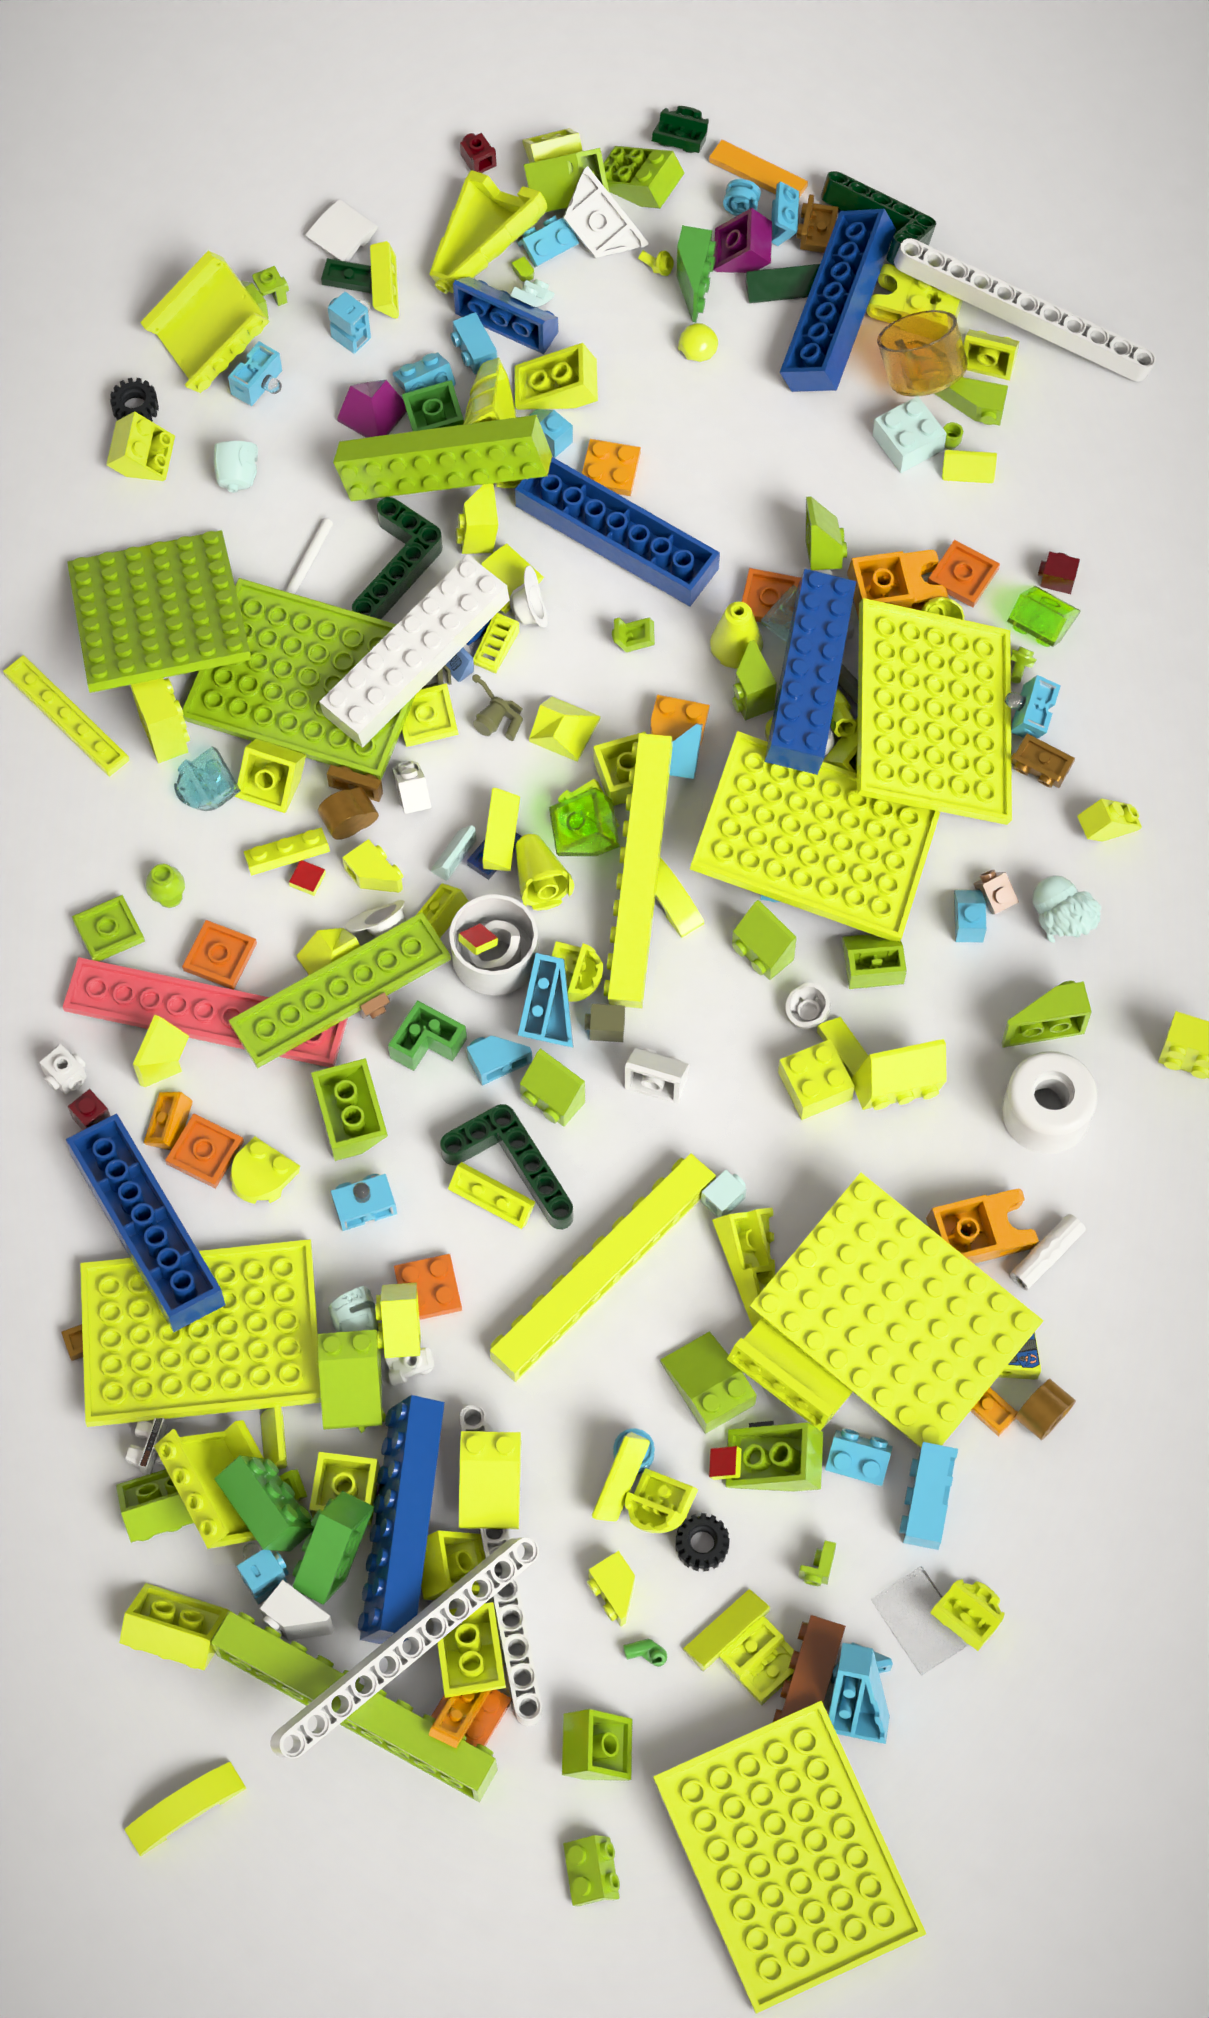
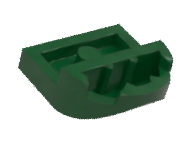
M678 106L676 111L670 112L668 108H665L660 113V120L652 133L651 141L665 147L680 148L688 153H699L706 141L709 119H703L702 112L695 108Z

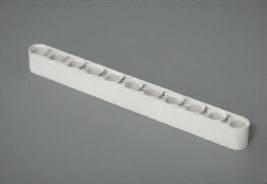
M912 238L905 239L898 249L894 264L901 272L1137 382L1143 381L1155 364L1156 358L1151 350Z
M469 1404L461 1410V1431L489 1432L486 1414L481 1406ZM471 1416L481 1419L480 1423L476 1426L467 1425L465 1421ZM480 1529L485 1558L510 1539L508 1529H499L503 1534L496 1540L487 1537V1533L491 1529ZM494 1568L497 1577H500L502 1574V1569ZM515 1577L506 1585L511 1587L514 1593L508 1598H503L497 1592L493 1596L515 1716L520 1724L533 1726L542 1717V1703L518 1579ZM509 1615H515L520 1619L519 1623L514 1627L506 1626L503 1621ZM520 1644L525 1648V1652L521 1656L515 1657L509 1653L510 1647ZM519 1674H527L531 1677L530 1683L526 1686H519L514 1680ZM526 1703H531L536 1706L537 1710L534 1715L525 1716L520 1712L521 1707Z
M528 1537L511 1538L280 1727L270 1740V1747L273 1753L290 1759L298 1758L534 1563L539 1554L537 1543ZM520 1544L523 1545L525 1550L522 1559L517 1555V1548ZM497 1562L502 1566L500 1577H497L494 1572ZM475 1581L480 1586L477 1596L473 1595L471 1588ZM452 1600L457 1604V1610L454 1615L449 1612V1603ZM429 1619L434 1623V1630L431 1634L427 1633L425 1627ZM405 1638H408L411 1642V1649L408 1653H405L402 1649ZM383 1657L388 1662L387 1670L384 1673L379 1669V1662ZM361 1676L365 1685L363 1690L358 1692L355 1688V1682ZM335 1696H338L341 1700V1706L337 1712H334L331 1707ZM314 1715L317 1719V1727L314 1731L310 1732L307 1723L308 1719ZM290 1735L293 1739V1747L290 1751L286 1752L283 1742Z

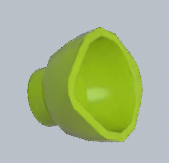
M156 865L146 878L147 894L153 901L159 902L163 907L173 908L180 904L183 899L182 893L185 889L183 875L177 868L170 865Z

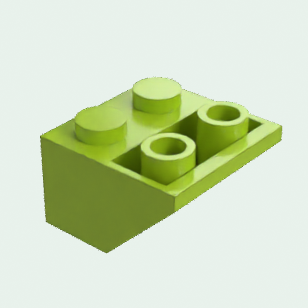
M873 934L842 937L849 989L904 984L907 969L901 941H890Z

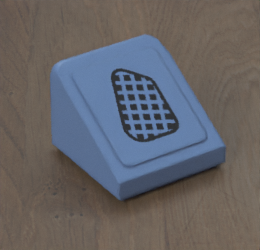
M464 648L446 664L451 671V675L458 682H461L474 672L473 657Z

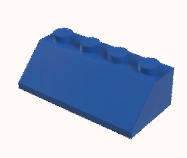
M466 277L455 280L453 283L456 315L464 317L476 312L485 328L543 355L559 332L558 317L550 311H543L512 297L508 292L497 290L482 280Z

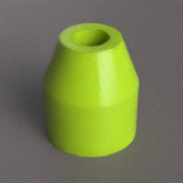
M950 422L943 429L947 433L945 448L952 450L961 443L963 428L958 423Z

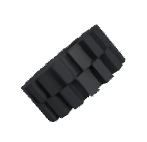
M128 378L129 383L125 384L124 380L120 381L121 387L114 386V392L111 391L110 403L113 415L117 420L133 412H137L151 422L153 421L152 416L156 418L157 410L159 411L157 395L153 385L150 386L148 381L145 380L142 384L141 378H137L136 382H133L132 378ZM132 398L144 400V403L136 408L125 406V403Z
M701 1513V1516L698 1517L696 1514L691 1515V1519L688 1520L686 1518L682 1526H679L677 1530L675 1547L680 1561L683 1560L684 1565L688 1568L689 1566L694 1567L693 1570L699 1571V1568L704 1569V1572L709 1571L710 1567L717 1568L720 1562L723 1563L726 1554H728L729 1532L727 1528H724V1523L721 1520L718 1522L716 1516L712 1514L711 1517H707L706 1513ZM698 1532L710 1534L714 1540L713 1548L706 1553L695 1551L691 1546L693 1535Z

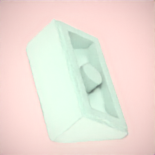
M474 826L462 828L457 832L431 868L433 874L446 881L449 880L476 842V829Z

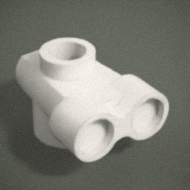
M428 1347L421 1348L420 1356L386 1358L389 1366V1379L393 1386L406 1383L409 1377L416 1374H428L434 1367V1358Z

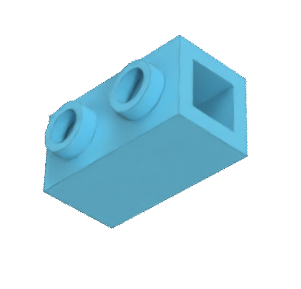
M476 312L452 321L453 332L450 333L454 346L460 347L462 351L461 357L465 366H470L474 375L477 374L481 364L497 358V350Z

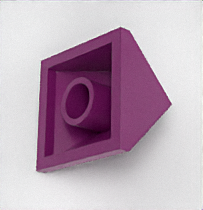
M387 380L372 381L349 387L337 421L366 438L388 435L407 411L404 400Z

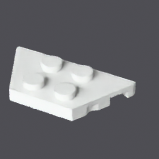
M587 166L583 169L563 219L594 258L647 246L649 244L589 167Z

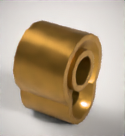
M363 788L338 791L327 797L318 807V814L331 836L336 840H342L355 835L360 830L372 825L379 817L377 810Z
M1048 1379L1025 1402L1015 1419L1042 1441L1070 1411L1076 1400L1055 1382Z

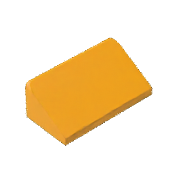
M159 1092L143 1143L171 1151L185 1128L193 1101L182 1092Z

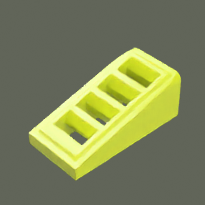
M496 613L474 655V665L496 674L519 634V622ZM494 635L501 637L505 640L501 641L499 639L494 638ZM489 645H492V646H494V647H496V648H499L500 650L497 651V650H494V649H492V648H490V647H488V646H489ZM484 653L496 658L495 661L483 657Z

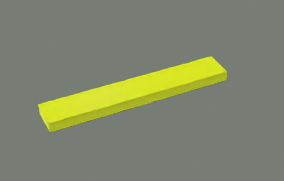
M24 655L3 670L4 675L109 777L129 761V756Z

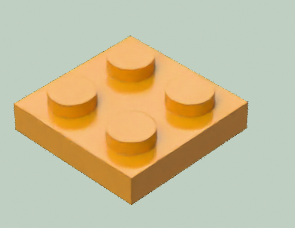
M590 439L582 474L617 494L631 496L641 447Z

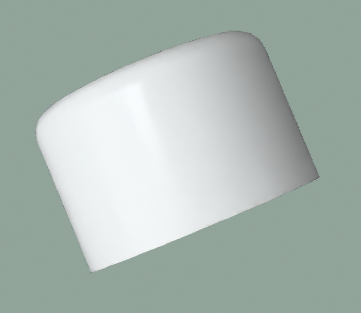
M496 894L477 897L460 908L453 918L449 933L452 964L459 979L473 991L490 996L506 995L523 987L530 980L535 954L539 953L537 924L528 908L516 899ZM481 923L497 936L499 941H504L510 946L501 958L482 961L478 955L473 954L458 941L459 933Z
M1049 1051L1037 1053L1026 1058L1013 1071L1004 1096L1002 1117L1007 1131L1017 1143L1033 1152L1056 1154L1071 1149L1083 1139L1091 1123L1098 1095L1095 1080L1083 1063L1068 1054ZM1046 1088L1055 1091L1060 1097L1064 1108L1059 1110L1044 1108L1035 1100V1091Z

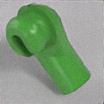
M651 1639L623 1645L627 1660L642 1656L657 1667L663 1666L667 1661L666 1650Z

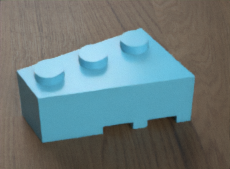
M539 953L535 954L518 1036L574 1048L564 959Z
M923 1442L918 1459L912 1458L909 1476L915 1477L913 1488L907 1487L904 1504L910 1505L908 1516L902 1515L899 1533L905 1534L903 1543L939 1550L948 1508L950 1487L953 1481L954 1463L958 1454L957 1448Z
M843 1643L828 1716L836 1734L886 1744L890 1715L874 1650L859 1645Z

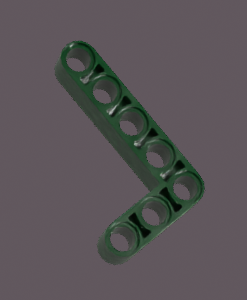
M831 171L827 174L821 193V199L827 204L838 207L841 211L886 210L896 228L887 255V261L895 266V256L905 239L912 238L929 246L936 227V221L932 217L843 173Z
M392 497L382 498L378 502V523L382 529L405 543V546L352 604L353 612L360 614L369 613L367 616L382 619L441 554L443 548L440 529ZM396 576H401L399 579H394ZM380 594H384V595H385V596H383V597H377V595H380Z
M506 1104L497 1105L449 1131L442 1137L440 1141L441 1155L443 1160L449 1165H458L461 1162H465L499 1143L549 1224L553 1228L560 1230L566 1229L572 1224L573 1204L510 1106ZM499 1118H507L510 1120L505 1125H500L496 1123V1121ZM476 1131H481L485 1133V1135L479 1139L471 1136ZM515 1140H520L524 1143V1145L515 1148L512 1147L510 1143ZM451 1145H458L461 1147L456 1152H449L447 1150V1148ZM529 1163H535L539 1166L533 1171L524 1168ZM543 1186H550L553 1188V1191L544 1194L539 1189ZM557 1209H564L568 1212L563 1217L553 1214Z

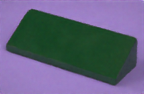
M820 264L747 272L745 283L749 304L808 297Z

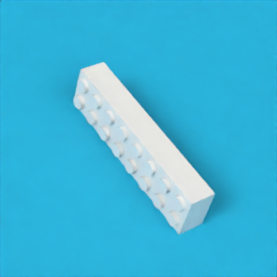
M467 554L319 701L323 715L363 748L510 600L507 585Z

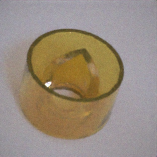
M929 310L907 315L885 327L877 338L889 385L893 391L900 395L919 397L943 391L958 382L967 370L968 361L957 319L950 312Z

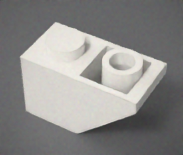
M404 761L399 763L398 767L392 768L404 813L407 814L432 808L426 779L419 763Z

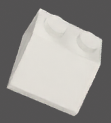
M635 1048L625 1066V1089L679 1104L688 1077L689 1064L679 1057L670 1056L668 1058L658 1055L657 1052L651 1049L644 1048L640 1050Z
M284 1580L280 1582L260 1607L263 1615L262 1621L266 1626L276 1630L287 1640L331 1635L335 1630L330 1615Z

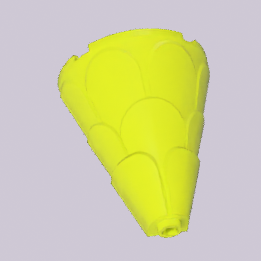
M471 170L465 178L456 206L452 211L445 235L440 240L429 273L436 282V288L445 294L448 292L454 293L453 283L455 280L477 276L488 267L489 262L501 255L509 245L536 224L547 210V203L541 192L522 186L517 193L518 196L500 191L488 175Z
M499 357L486 361L479 367L470 390V399L466 408L463 425L516 418L509 378ZM522 480L496 483V487L516 488Z

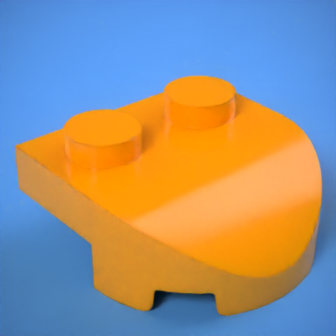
M657 695L651 717L650 734L672 736V741H674L699 723L703 724L701 745L710 705Z

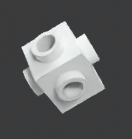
M62 1044L40 1061L42 1070L46 1075L44 1078L53 1090L56 1091L59 1088L65 1095L70 1091L80 1088L84 1083V1079L87 1078L83 1068L86 1066L84 1061L77 1053L71 1055Z

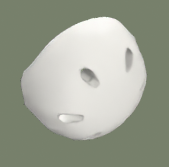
M805 983L789 994L785 1009L787 1016L794 1025L799 1028L810 1029L826 1021L830 1014L831 1003L829 995L824 988L814 983Z

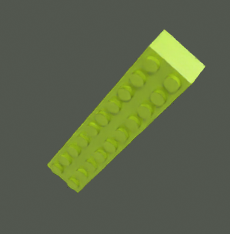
M229 1611L211 1642L219 1658L305 1706L310 1704L348 1672V1670H344L343 1673L333 1668L334 1663L323 1656L318 1655L317 1658L310 1656L306 1653L308 1649L296 1641H292L290 1644L280 1639L282 1635L271 1627L266 1626L263 1630L254 1624L255 1620L243 1612H239L236 1615ZM358 1677L355 1682V1688L358 1692H361L364 1685L359 1683L360 1678ZM382 1689L339 1724L479 1803L498 1771L496 1758L493 1757L494 1752L481 1744H477L474 1747L466 1742L467 1737L465 1735L457 1748L429 1736L430 1729L436 1719L427 1714H424L423 1717L418 1716L412 1712L414 1708L400 1699H397L395 1703L386 1698L387 1693ZM335 1696L331 1707L334 1712H337L340 1709L341 1700L338 1696Z

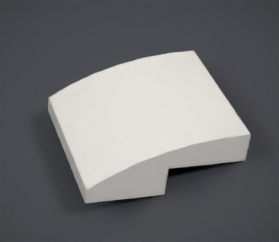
M338 200L322 214L307 232L306 236L338 260L349 262L359 246L364 248L379 227L343 201Z

